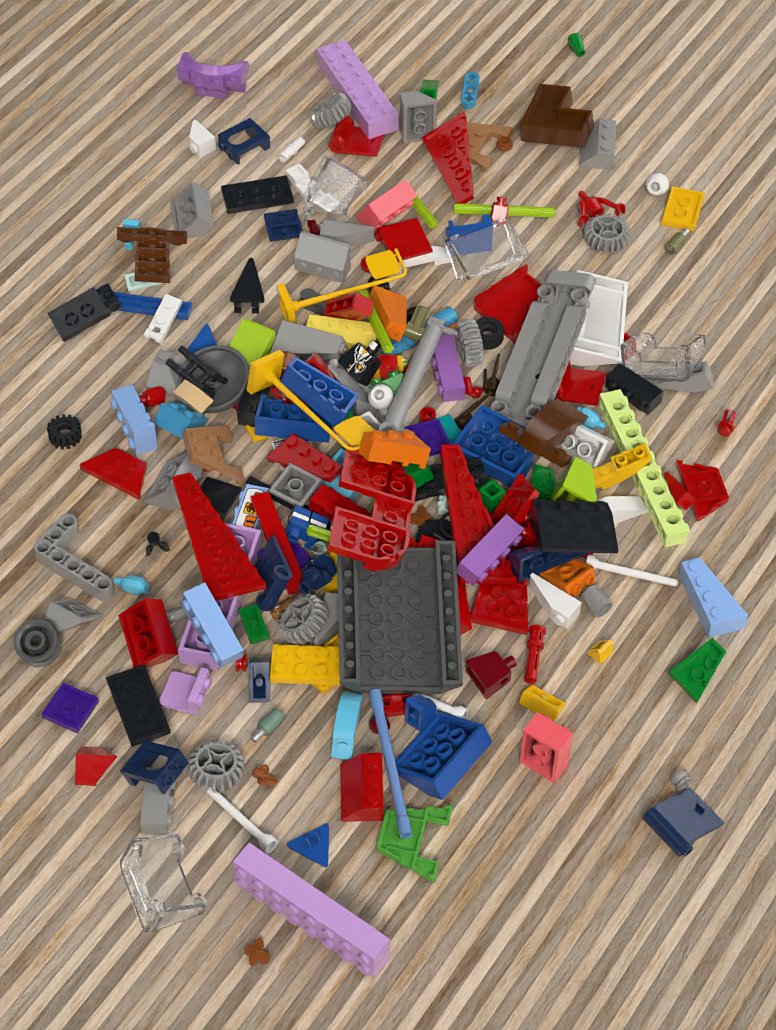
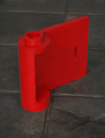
M346 116L339 123H336L328 147L334 153L377 157L385 134L368 139L361 127H354L353 119Z
M417 217L378 227L376 229L377 232H374L376 241L380 242L381 245L385 244L387 250H391L393 254H396L394 249H398L402 260L433 252Z
M569 360L555 399L598 406L599 396L602 393L607 373L571 368Z

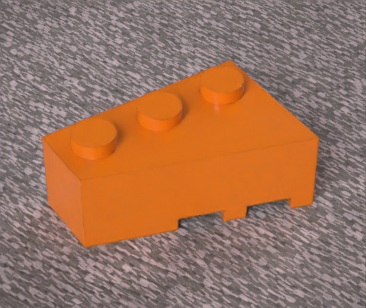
M372 430V432L363 433L358 452L367 461L386 464L397 461L402 462V466H408L411 463L418 464L419 468L425 469L431 448L410 430H404V432Z

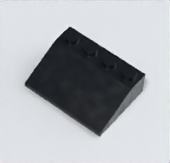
M532 500L529 522L542 552L618 554L613 514L607 502Z

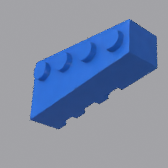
M296 356L287 366L280 381L334 427L346 419L360 395Z
M261 394L254 418L255 435L288 438L294 433L303 440L329 443L331 435L295 403L292 405L283 403L282 399L275 398V400L268 398V395ZM309 407V409L332 430V424H330L326 419H324L320 414H318L313 408Z

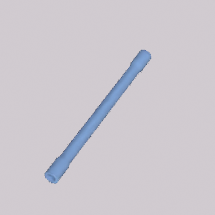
M372 689L369 691V697L375 715L395 806L400 838L407 839L413 833L409 817L407 816L390 740L380 689Z

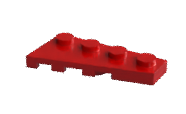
M294 433L266 456L268 462L279 463L285 468L291 463L329 483L341 474L342 466Z

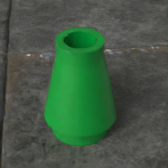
M579 33L569 35L568 45L578 57L584 56L586 51L582 36Z

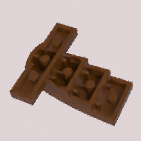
M117 227V240L121 242L137 241L134 280L136 282L170 283V261L167 243L177 246L187 244V231L164 230L152 227Z
M555 399L538 411L524 429L518 423L508 421L500 426L498 432L516 441L526 450L542 456L563 468L570 464L572 456L568 455L565 450L555 446L564 443L567 436L575 433L577 427L586 422L588 415L559 399Z

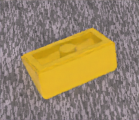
M530 685L523 691L519 701L520 705L535 713L538 712L541 715L550 717L553 722L566 706V703L534 685Z

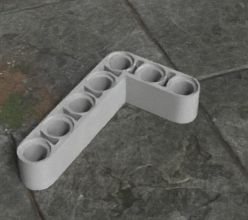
M64 514L34 544L37 561L98 600L109 601L114 596L111 579L64 550L79 533L76 517L73 514Z

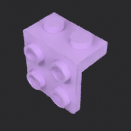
M201 667L197 677L176 671L171 672L160 697V705L197 716L200 707L204 704L205 694L212 684L209 669Z

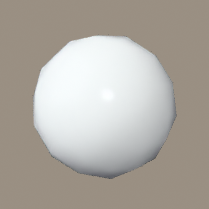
M653 173L647 178L646 190L649 194L661 196L667 192L669 181L665 175Z
M384 384L375 385L368 393V401L375 409H386L393 401V392Z

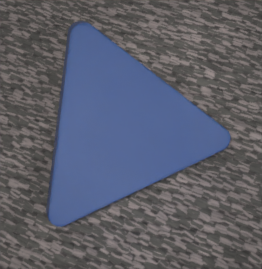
M208 324L204 325L187 348L191 353H195L208 346L217 345Z
M324 824L288 842L287 847L311 861L327 867L329 825Z

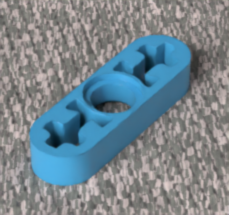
M469 72L465 75L461 106L464 109H473L476 106L480 78L476 72ZM472 89V90H474V91H473V92H468V91H466V90Z

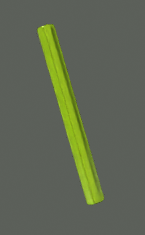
M454 204L455 214L491 215L492 205ZM508 205L507 216H555L554 207Z
M359 290L358 294L371 299L367 290ZM373 305V312L368 319L384 353L391 354L394 347Z

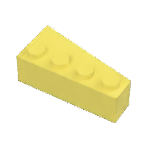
M309 314L306 327L342 336L347 344L345 353L359 342L367 347L373 340L379 343L369 322Z

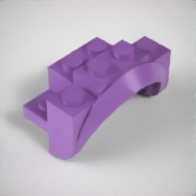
M183 52L177 66L178 80H183V84L194 86L196 95L227 99L229 91L245 93L247 90L246 75L249 70L248 61H240L236 64L225 66L207 65L192 60V57H189V52Z

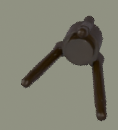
M499 353L495 360L492 377L488 380L487 369H484L482 390L485 394L491 392L490 396H495L500 383L499 379L496 378L501 356Z
M488 392L454 419L460 430L463 431L473 417L471 412L492 394L491 392Z

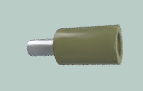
M684 228L682 232L675 233L665 244V251L671 255L675 254L685 243V236L689 233V229Z

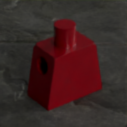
M492 651L466 660L465 672L484 698L488 699L511 681L510 669L516 667L517 663L513 656L502 659L498 652Z

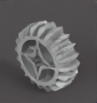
M332 94L325 99H321L320 102H317L310 109L309 119L317 129L329 128L348 116L352 106L345 94Z
M602 213L601 216L596 214L585 225L584 239L587 242V246H591L592 250L597 249V252L603 251L604 254L606 252L612 254L613 251L618 253L629 242L630 228L627 225V221H623L622 217L617 218V215L611 216L610 213L608 215Z
M462 319L457 322L455 327L458 330V335L455 338L459 355L466 367H476L482 364L484 359V348L480 330L475 320Z
M302 594L300 598L296 597L295 601L290 602V605L285 608L284 613L280 614L282 618L278 620L279 633L292 645H304L307 641L311 642L312 638L317 637V634L322 632V627L326 625L325 621L329 618L327 616L329 612L327 606L315 595L307 594L305 596Z
M219 739L216 743H212L209 740L208 745L202 743L200 748L195 747L194 753H191L190 760L188 761V774L192 782L197 783L198 788L204 785L205 792L209 787H212L213 793H215L216 789H220L222 793L224 788L231 790L232 784L237 785L239 779H242L245 769L244 758L240 750L236 749L234 744L228 746L227 741L223 744L220 743ZM232 765L231 769L226 772L228 767Z

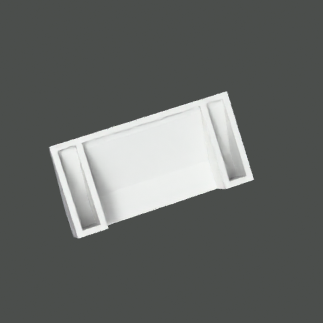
M577 270L576 272L593 275L596 278V283L589 299L590 307L586 310V318L572 352L570 362L577 366L621 363L628 282Z

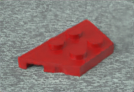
M113 448L81 463L80 470L140 500L147 464L118 448Z
M677 460L676 467L683 486L696 500L691 505L697 522L728 502L729 496L718 468L706 467L694 463V466L682 464V460Z
M521 473L518 474L493 512L491 519L494 526L506 514L515 522L521 524L532 506V500H536L539 496V492Z

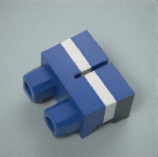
M295 505L288 516V526L285 530V533L288 534L289 542L297 543L299 539L305 541V548L312 550V546L320 541V539L308 536L306 529L309 525L326 529L329 518L314 512L311 514V511Z

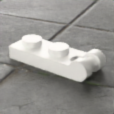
M165 294L149 327L144 333V337L147 339L152 338L155 342L161 344L183 303L182 300Z

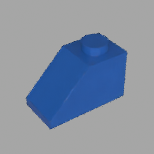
M422 695L408 697L405 700V722L421 732L436 715L437 705L431 699L425 698Z

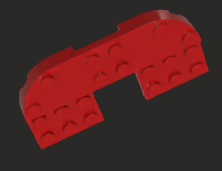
M345 449L338 487L373 497L371 517L336 506L333 512L327 551L362 561V568L370 571L393 568L401 562L409 545L411 532L409 526L416 495L415 482L411 475L407 476L405 471H403L404 467L395 461H392L391 464L367 461L358 452L359 449L356 451Z

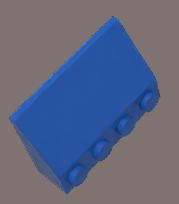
M481 405L452 445H460L467 460L481 457L482 464L484 463L485 471L482 473L510 487L519 473L524 477L527 476L537 455L498 432L502 424L513 420Z
M439 711L395 760L398 775L425 794L443 800L490 746L492 741L483 724Z

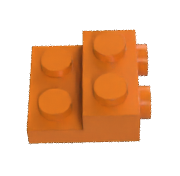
M573 559L539 574L540 578L570 596H578L584 587L592 586L596 579L594 566L578 559Z

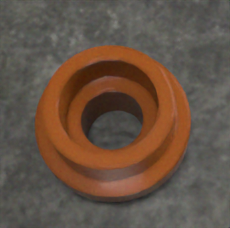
M501 136L497 140L496 146L501 151H508L512 149L513 142L510 137Z

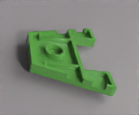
M445 805V808H434L432 806L420 810L406 808L413 833L407 839L400 838L395 809L386 810L376 851L435 883L439 861L420 858L418 855L426 823L430 822L449 826L453 806Z

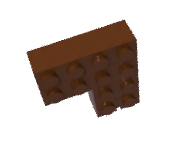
M539 84L519 125L521 140L585 148L594 128L592 110L570 108L573 103L570 86Z

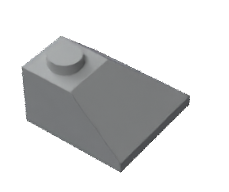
M160 349L152 362L146 389L160 386L165 389L167 396L178 399L173 394V391L178 387L179 376L165 363L170 358L182 368L185 362L177 354Z
M289 463L270 488L269 493L294 506L303 507L320 485L322 479Z
M72 598L50 602L44 620L49 622L60 633L61 631L70 630L101 619L102 614Z

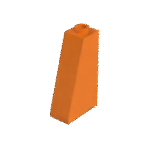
M373 285L369 294L370 298L374 300L373 305L389 338L400 342L407 327L406 297Z

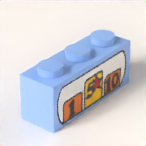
M246 484L245 490L240 493V504L235 507L234 521L231 520L230 524L259 530L260 523L250 501V496L267 492L269 488Z

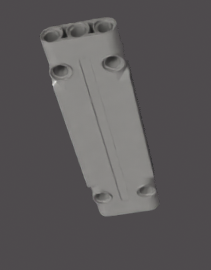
M550 270L547 273L543 285L537 290L538 301L532 302L497 388L495 401L491 404V410L525 427L538 411L555 399L583 327L586 310L590 307L589 299L596 283V278L593 275ZM541 373L539 378L536 379L535 376Z

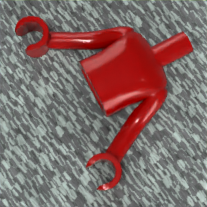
M583 190L578 193V196L582 199L578 203L581 212L578 219L579 227H582L583 223L586 224L589 221V217L594 218L596 214L601 216L604 213L605 208L601 203L614 208V214L619 216L620 212L625 214L626 206L622 203L615 204L601 197H588Z

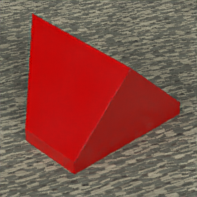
M81 746L76 753L75 785L96 786L99 779L118 756L103 748Z

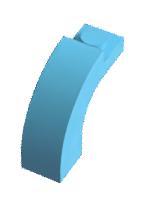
M343 691L334 724L331 757L346 760L353 757L356 729L359 717L362 714L364 694Z

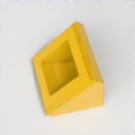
M599 640L587 653L601 664L614 652L612 640Z

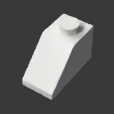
M195 119L192 122L189 135V148L192 153L201 158L216 150L215 137Z

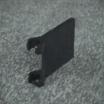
M206 477L201 485V490L206 498L208 497L211 501V505L224 522L227 513L241 492V487Z

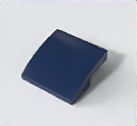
M297 209L264 214V222L270 242L299 238L301 231H303Z

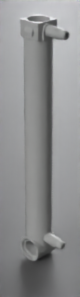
M430 316L387 415L379 426V431L388 432V430H395L397 432H404V430H408L401 428L441 336H443V333L451 336L458 335V330L444 325L445 320Z

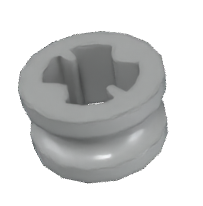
M683 770L674 776L671 783L677 785L676 789L681 791L692 782V778L687 776V772Z

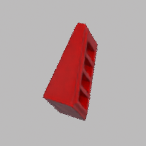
M665 472L664 476L675 502L682 509L687 510L696 501L695 498L669 472Z

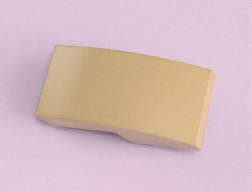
M184 380L173 391V394L185 405L188 404L200 416L214 401L187 380Z

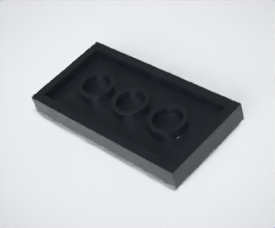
M287 175L221 186L227 214L294 203Z
M145 665L105 677L131 747L142 744L144 740L151 741L171 734L170 727Z

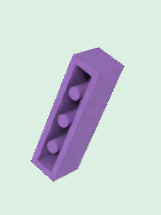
M444 334L441 336L431 358L432 368L436 369L434 371L435 381L439 382L437 384L438 395H442L443 402L465 400V384L453 335Z
M506 514L459 563L457 574L473 587L478 581L482 583L488 576L487 572L490 569L493 571L500 563L499 559L501 557L506 558L511 552L510 547L512 545L516 547L523 538L521 534L524 528Z

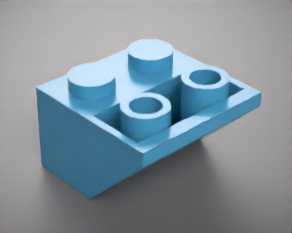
M170 401L169 403H161L153 423L183 439L182 432L185 428L203 427L209 419L204 417L203 414L200 416L194 409H189L188 404L185 405L180 401L178 403Z

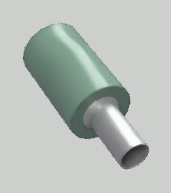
M316 542L312 546V551L317 556L329 554L330 551H327L328 542Z
M273 708L257 725L258 730L250 737L254 743L263 735L268 736L285 719L281 711Z

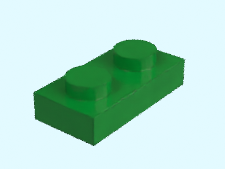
M255 604L238 609V614L250 645L269 640V633L258 605Z

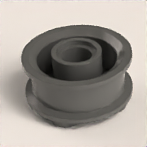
M34 619L25 622L19 627L14 636V649L17 655L24 662L34 667H42L52 663L61 651L62 640L60 634L45 620ZM41 639L40 645L34 647L35 641Z

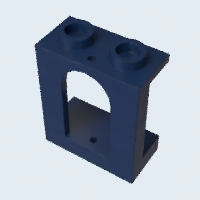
M249 118L219 133L217 144L219 149L224 151L230 160L239 165L240 155L257 146H260L265 151L269 149L270 136ZM243 130L251 137V139L236 145L228 141L231 136Z
M144 740L120 772L129 785L136 786L139 781L155 784L161 793L165 795L189 762L180 749ZM160 755L167 757V762L162 768L158 770L146 769L150 768Z

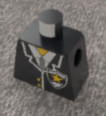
M375 340L368 347L360 342L356 343L337 362L358 383L367 387L382 364V361L375 355L380 350L381 345Z

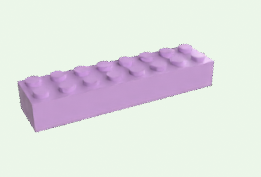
M346 40L316 48L317 65L337 93L345 94L349 98L352 106L350 113L368 139L399 130V114Z
M226 523L239 542L243 552L249 557L251 564L255 566L257 552L260 551L262 545L261 530ZM245 594L216 601L232 630ZM188 620L178 648L180 663L219 671L220 666L218 663L213 662L209 649L203 644L200 635L190 620Z
M248 843L234 859L235 883L240 889L248 890L256 900L267 903L273 912L281 913L287 917V920L292 925H298L303 928L309 937L317 938L325 948L336 951L345 962H351L356 965L362 974H369L374 978L389 960L390 939L251 843Z

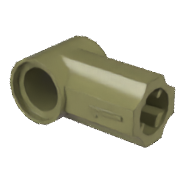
M424 306L416 307L411 320L407 323L403 337L419 343L425 330V324L430 317L431 312L428 308Z

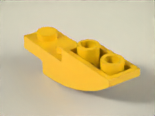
M646 443L610 457L611 462L592 469L595 489L602 487L604 491L645 467L652 460Z

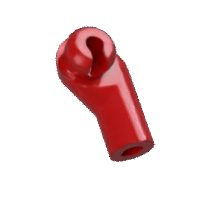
M464 377L465 394L472 398H479L483 393L482 388H478V386L473 387L471 378Z

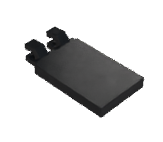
M107 283L97 290L92 287L47 314L63 342L109 317L112 312L117 311L122 306L117 297L113 296L115 294Z
M465 457L469 473L475 480V486L478 487L485 484V477L482 473L485 471L484 463L482 464L481 457L469 460ZM442 464L429 466L434 479L424 482L423 485L416 488L415 501L446 494Z

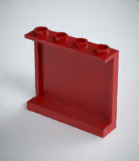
M527 264L516 269L509 276H505L495 285H491L483 293H479L474 300V310L482 317L498 319L504 326V335L513 343L517 341L532 302L538 301L537 290L542 285L527 273Z

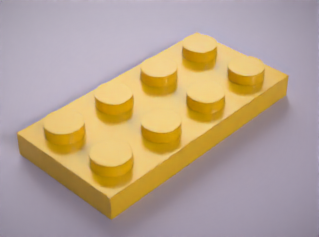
M273 644L270 683L341 685L339 677V647Z

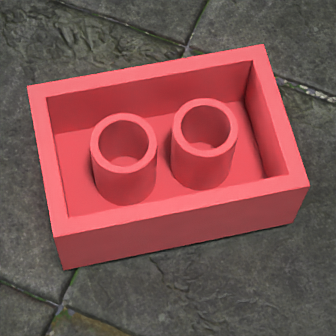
M405 179L368 204L356 217L362 225L375 227L376 231L378 227H382L386 222H390L395 216L400 215L414 204L413 200L417 197V194Z
M537 712L523 730L520 762L555 783L568 766L573 733L565 726H560L553 722L550 717Z

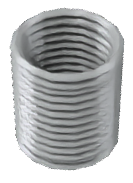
M597 585L587 588L581 596V600L596 617L604 616L612 608L613 603Z

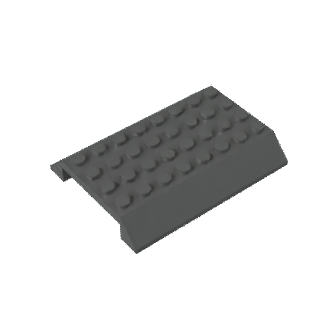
M435 541L434 548H407L401 562L387 570L370 571L362 568V561L337 554L340 684L357 693H369L372 689H380L383 694H442L463 686L455 541Z

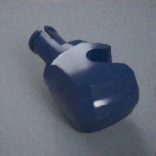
M323 554L306 564L302 573L303 582L299 584L301 593L308 594L311 590L320 589L333 580L332 578L337 573L333 559Z

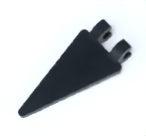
M253 258L248 259L230 296V302L234 303V313L242 312V303H251L252 314H259V303L265 302Z

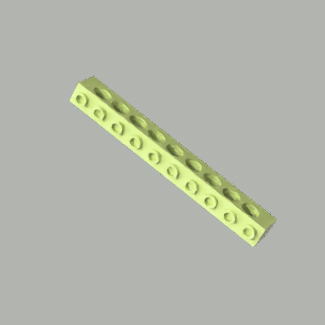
M621 389L601 393L598 407L620 453L646 443L649 450L647 438L643 437L641 426L639 423H636L634 411L629 408L628 399L623 395ZM649 450L652 460L631 477L648 509V513L664 547L686 543L690 533L689 526L683 520L681 509L677 508L675 504L676 502L669 491L666 479L662 477L661 468L655 462L653 451Z

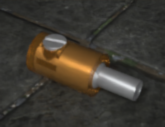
M300 592L293 598L287 597L281 603L274 606L270 610L272 618L278 622L282 618L280 614L284 613L285 608L290 605V602H294L296 597L300 598L303 593Z

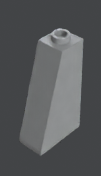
M282 320L270 353L278 350L289 351L296 354L302 360L303 355L311 356L316 352L321 359H340L342 354L346 352L347 344L342 336Z

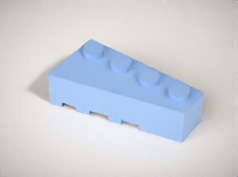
M133 385L112 390L110 403L112 409L117 410L116 417L118 422L123 424L121 427L124 436L128 435L129 437L127 440L130 449H134L136 455L158 449L155 425L150 421V416L148 412L146 413L145 407L140 402V398Z
M696 558L682 562L679 577L707 637L710 638L745 629L748 614L702 559Z
M206 583L184 592L183 600L181 601L182 609L200 635L203 644L209 649L213 662L218 663L220 668L242 658L244 650Z

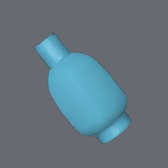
M588 407L577 408L580 412L588 415L586 422L583 423L584 426L589 428L598 427L605 430L607 424L601 421L599 414Z
M127 575L123 578L115 577L114 584L121 586L127 593L142 595L149 591V583L143 577Z

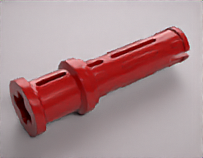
M531 625L528 629L530 636L526 643L528 657L524 682L528 684H535L537 682L540 652L544 649L543 636L546 634V628L541 625Z

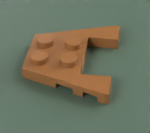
M467 123L471 163L479 165L482 171L487 172L493 158L479 153L491 136L498 139L501 136L510 137L513 127Z
M224 425L185 428L182 436L189 461L210 472L215 470L225 479L230 477L236 480V484L242 486L245 482L242 468L225 465L218 442L230 443L233 439L230 427Z

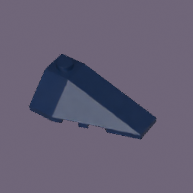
M535 545L512 551L508 554V560L511 563L510 568L518 582L530 578L532 573L538 575L588 553L542 552L540 546Z

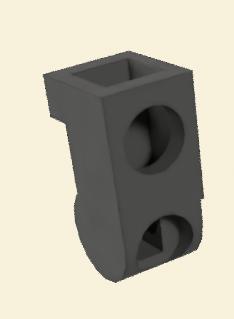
M306 288L300 292V301L321 296L322 294L316 293L313 289ZM328 300L303 308L324 316Z

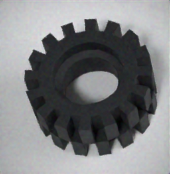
M62 414L60 418L57 415L56 420L52 418L51 423H48V438L52 446L55 445L56 448L60 446L61 449H64V446H67V449H70V445L75 447L76 443L79 444L80 439H82L81 425L75 416L72 418V415L68 414V417H66L65 414ZM64 429H69V430H71V431H70L69 433H67V434H59V433H58L59 431L64 430Z

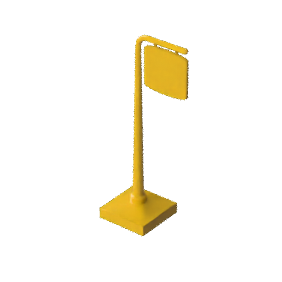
M394 249L396 254L388 250L366 256L368 269L374 279L377 280L400 273V267H402L403 273L397 276L302 301H293L284 283L278 284L280 309L285 321L297 324L296 311H299L300 308L404 277L407 269L398 249Z
M281 350L251 362L247 391L250 394L275 385L345 449L350 451L358 450L363 433L374 430L360 416H355L339 423L334 427V431L349 445L359 444L356 447L348 446L280 382L284 353Z

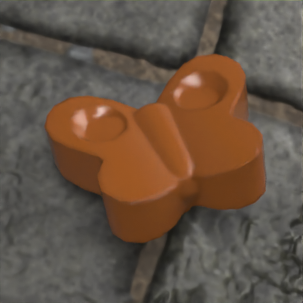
M420 506L416 514H411L410 524L417 525L420 528L425 522L431 521V515L427 514L426 508Z
M263 764L252 772L253 777L257 778V782L261 786L265 784L274 787L278 781L277 778L268 774L269 767Z
M260 938L256 939L252 946H246L244 950L245 955L249 956V964L251 966H255L257 963L267 964L270 962V955L263 951L264 942Z

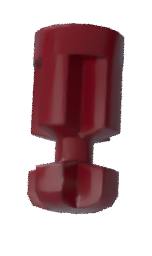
M308 220L307 226L310 228V233L320 236V229L316 224V220Z

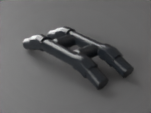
M183 345L179 347L178 351L191 364L184 370L170 358L165 363L178 376L195 385L210 398L215 396V391L204 385L210 377L218 383L226 384L228 382L226 377L210 368ZM197 367L204 371L198 380L191 376Z

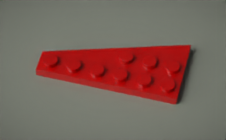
M463 112L421 137L458 204H466L474 199L467 116Z

